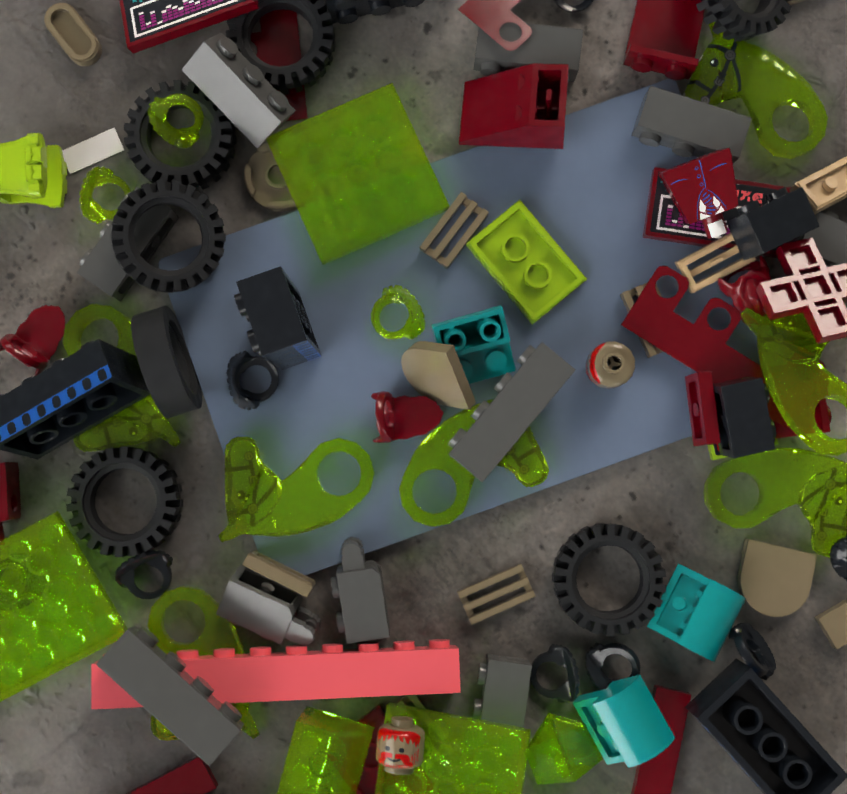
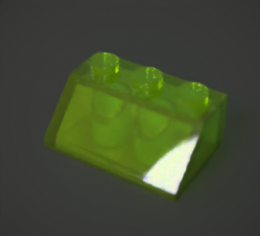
M306 706L295 723L277 794H356L375 727Z

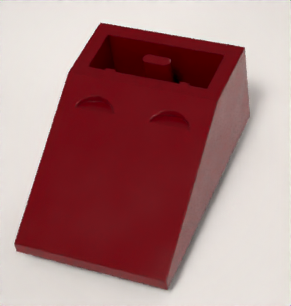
M532 63L465 82L459 145L563 149L569 64Z

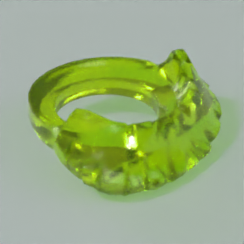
M170 94L165 98L156 96L154 102L150 103L147 111L149 121L158 135L162 136L163 140L168 141L173 146L176 145L178 148H188L197 142L200 138L199 131L204 122V113L197 101L184 94ZM173 105H184L194 113L195 123L188 128L176 129L166 120L167 111Z
M97 166L92 168L87 173V177L83 179L84 184L81 186L79 203L81 204L80 209L83 216L99 225L105 219L113 220L118 209L106 210L93 200L94 189L97 186L112 183L121 187L125 195L131 192L128 184L122 178L114 175L110 168H105V166L100 168Z
M391 285L389 289L383 288L382 297L376 301L371 312L372 325L379 335L392 340L402 339L403 337L413 340L425 329V315L422 312V307L408 289H403L400 285H395L394 288ZM389 304H404L410 314L405 325L395 332L384 329L380 323L382 309Z

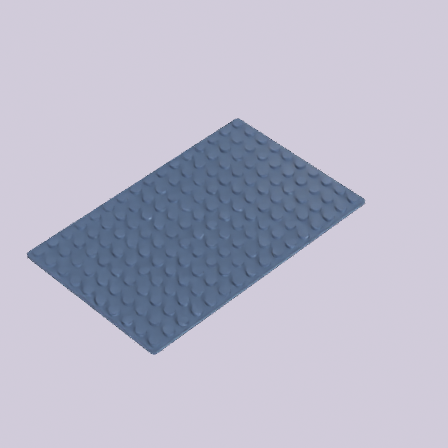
M666 79L565 115L563 149L477 146L226 235L223 256L211 275L193 288L181 292L168 293L177 320L181 326L187 349L224 455L227 445L229 455L226 461L228 467L250 465L249 461L245 458V454L250 451L254 453L255 473L259 476L257 504L274 485L276 478L278 479L276 488L260 506V510L256 514V523L251 525L252 515L250 513L245 514L258 552L304 575H308L342 563V543L351 536L362 541V548H364V553L366 554L692 436L685 376L694 374L696 371L665 352L648 358L638 335L621 325L628 314L620 296L621 293L647 283L659 266H668L681 274L674 262L702 248L701 246L643 238L651 175L654 167L669 169L698 158L696 156H678L672 152L671 148L662 145L657 147L642 144L639 138L631 136L643 98L649 87L654 86L681 95L675 80ZM460 192L467 195V198L471 201L473 200L478 203L480 208H484L489 212V215L471 239L518 200H521L587 280L532 325L466 245L448 269L421 251L419 247ZM461 205L430 248L436 249L466 209L464 205ZM472 212L441 253L442 257L446 258L476 219V214ZM201 245L162 258L159 261V268L168 271L188 266L198 256ZM716 249L688 264L687 267L691 270L726 250ZM740 252L694 276L695 283L741 259ZM281 266L300 293L321 357L284 370L274 365L279 378L276 391L270 398L260 402V406L257 409L251 408V410H247L246 408L244 410L238 407V404L233 401V396L230 395L229 384L227 383L228 376L226 374L227 366L231 357L240 352L247 351L251 356H259V354L254 353L247 336V331L252 330L251 323L247 321L245 316H241L235 302L234 295L240 293L236 282ZM740 271L730 277L728 283L736 282L741 275L749 271ZM665 275L657 280L656 284L663 298H671L676 295L679 285L674 277ZM718 281L693 294L687 289L673 312L694 324L710 299L720 298L733 306V301L731 297L721 292L718 287ZM637 295L632 297L634 303L638 299ZM501 305L511 340L510 346L516 371L521 367L517 359L527 347L531 345L536 349L541 342L576 369L531 423L530 428L528 427L513 445L516 457L521 456L538 445L541 449L520 460L521 464L528 466L526 474L520 473L517 463L511 455L506 454L487 478L480 482L448 455L452 448L447 443L460 428L467 432L475 422L471 417L472 413L483 400L489 404L498 394L493 388L505 374L469 384L476 401L470 410L439 405L440 409L444 412L441 422L427 434L409 439H398L389 443L373 442V439L380 436L376 427V400L371 397L373 393L386 391L390 392L394 398L404 395L409 397L422 396L405 377L401 366V359L404 352L418 341L435 342L431 324ZM718 307L709 312L707 321L714 330H724L729 326L731 317L726 309ZM740 320L725 344L764 368L785 366L778 347L772 343L763 344L760 341L771 338L769 324L766 327L757 328L750 327ZM616 341L624 344L631 350L635 358V370L627 383L616 388L604 389L596 386L589 379L586 373V360L590 352L604 342ZM251 366L244 373L240 374V386L242 389L252 393H262L270 387L271 375L263 366ZM516 371L510 372L509 374L513 376L516 373ZM544 458H545V460H546V462H547L548 467H547L546 465H544V462H543V459H544ZM251 469L230 472L237 493L241 490L247 493L246 498L240 499L243 509L248 508V505L253 503V489L251 487L253 484L250 483Z

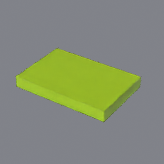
M518 200L466 243L467 248L532 325L587 280L521 200Z

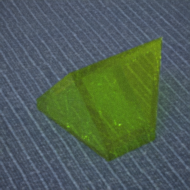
M552 713L547 714L527 748L524 749L537 785L575 782L603 760L584 723Z

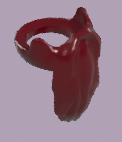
M759 256L760 262L753 261L717 280L721 292L731 297L733 306L740 311L741 321L750 327L757 328L766 327L769 324V318L756 291L760 282L771 280L770 270L763 256ZM750 270L746 274L741 275L736 282L728 283V280L734 274Z
M44 305L33 310L25 322L20 324L15 335L6 334L1 338L0 351L6 350L26 366L36 368L34 376L42 373L48 366L50 358L56 352L64 336L66 321L59 306Z
M386 391L373 393L371 397L376 400V427L380 434L379 437L373 439V442L389 443L398 439H409L427 434L440 424L444 412L437 405L436 401L426 396L409 397L404 395L394 398L390 392Z

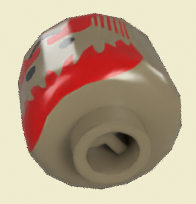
M616 341L604 342L590 352L586 360V373L589 379L596 386L604 389L616 388L627 383L635 370V358L631 350L624 344Z
M393 716L391 723L381 725L378 730L376 760L384 766V771L396 775L412 774L414 768L419 767L423 762L425 731L420 726L413 724L414 719L411 717Z

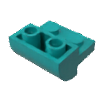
M501 305L431 324L435 343L454 345L469 384L516 371L510 346L511 340Z
M678 563L666 587V592L661 597L663 602L660 608L656 607L654 611L655 616L649 621L647 627L715 662L746 598L728 587Z
M641 675L612 681L606 689L579 695L573 702L607 765L625 762L628 768L640 765L662 753L675 739L673 732Z

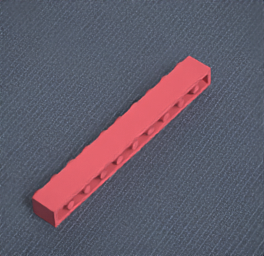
M449 639L429 640V646H415L414 641H394L391 648H379V642L358 643V649L344 650L343 644L333 643L323 644L320 651H307V645L286 646V652L272 653L269 646L251 647L248 654H235V648L213 649V655L200 656L197 649L177 651V656L186 664L184 670L193 679H196L197 676L204 679L214 689L212 696L221 704H224L225 701L229 703L461 693L459 648L456 645H450ZM98 661L91 664V710L143 707L96 665Z

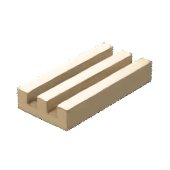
M730 232L674 263L677 269L680 270L681 275L688 279V290L693 294L716 282L718 278H723L755 261L756 258L753 257L744 261L741 258L695 283L694 276L739 253L736 245L691 270L687 267L688 264L733 241L734 238Z

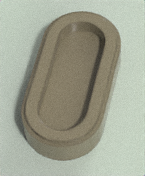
M56 3L46 11L44 17L46 28L75 64L90 66L99 60L102 54V45L73 6L67 3Z

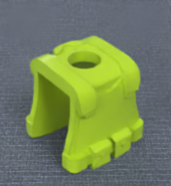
M28 133L27 136L20 139L0 143V202L5 204H39L49 206L50 208L64 207V197L67 194V164L64 161L62 148L59 145H47L46 147L43 134Z

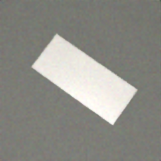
M112 128L64 149L62 152L67 169L72 174L122 152L124 148L115 128Z

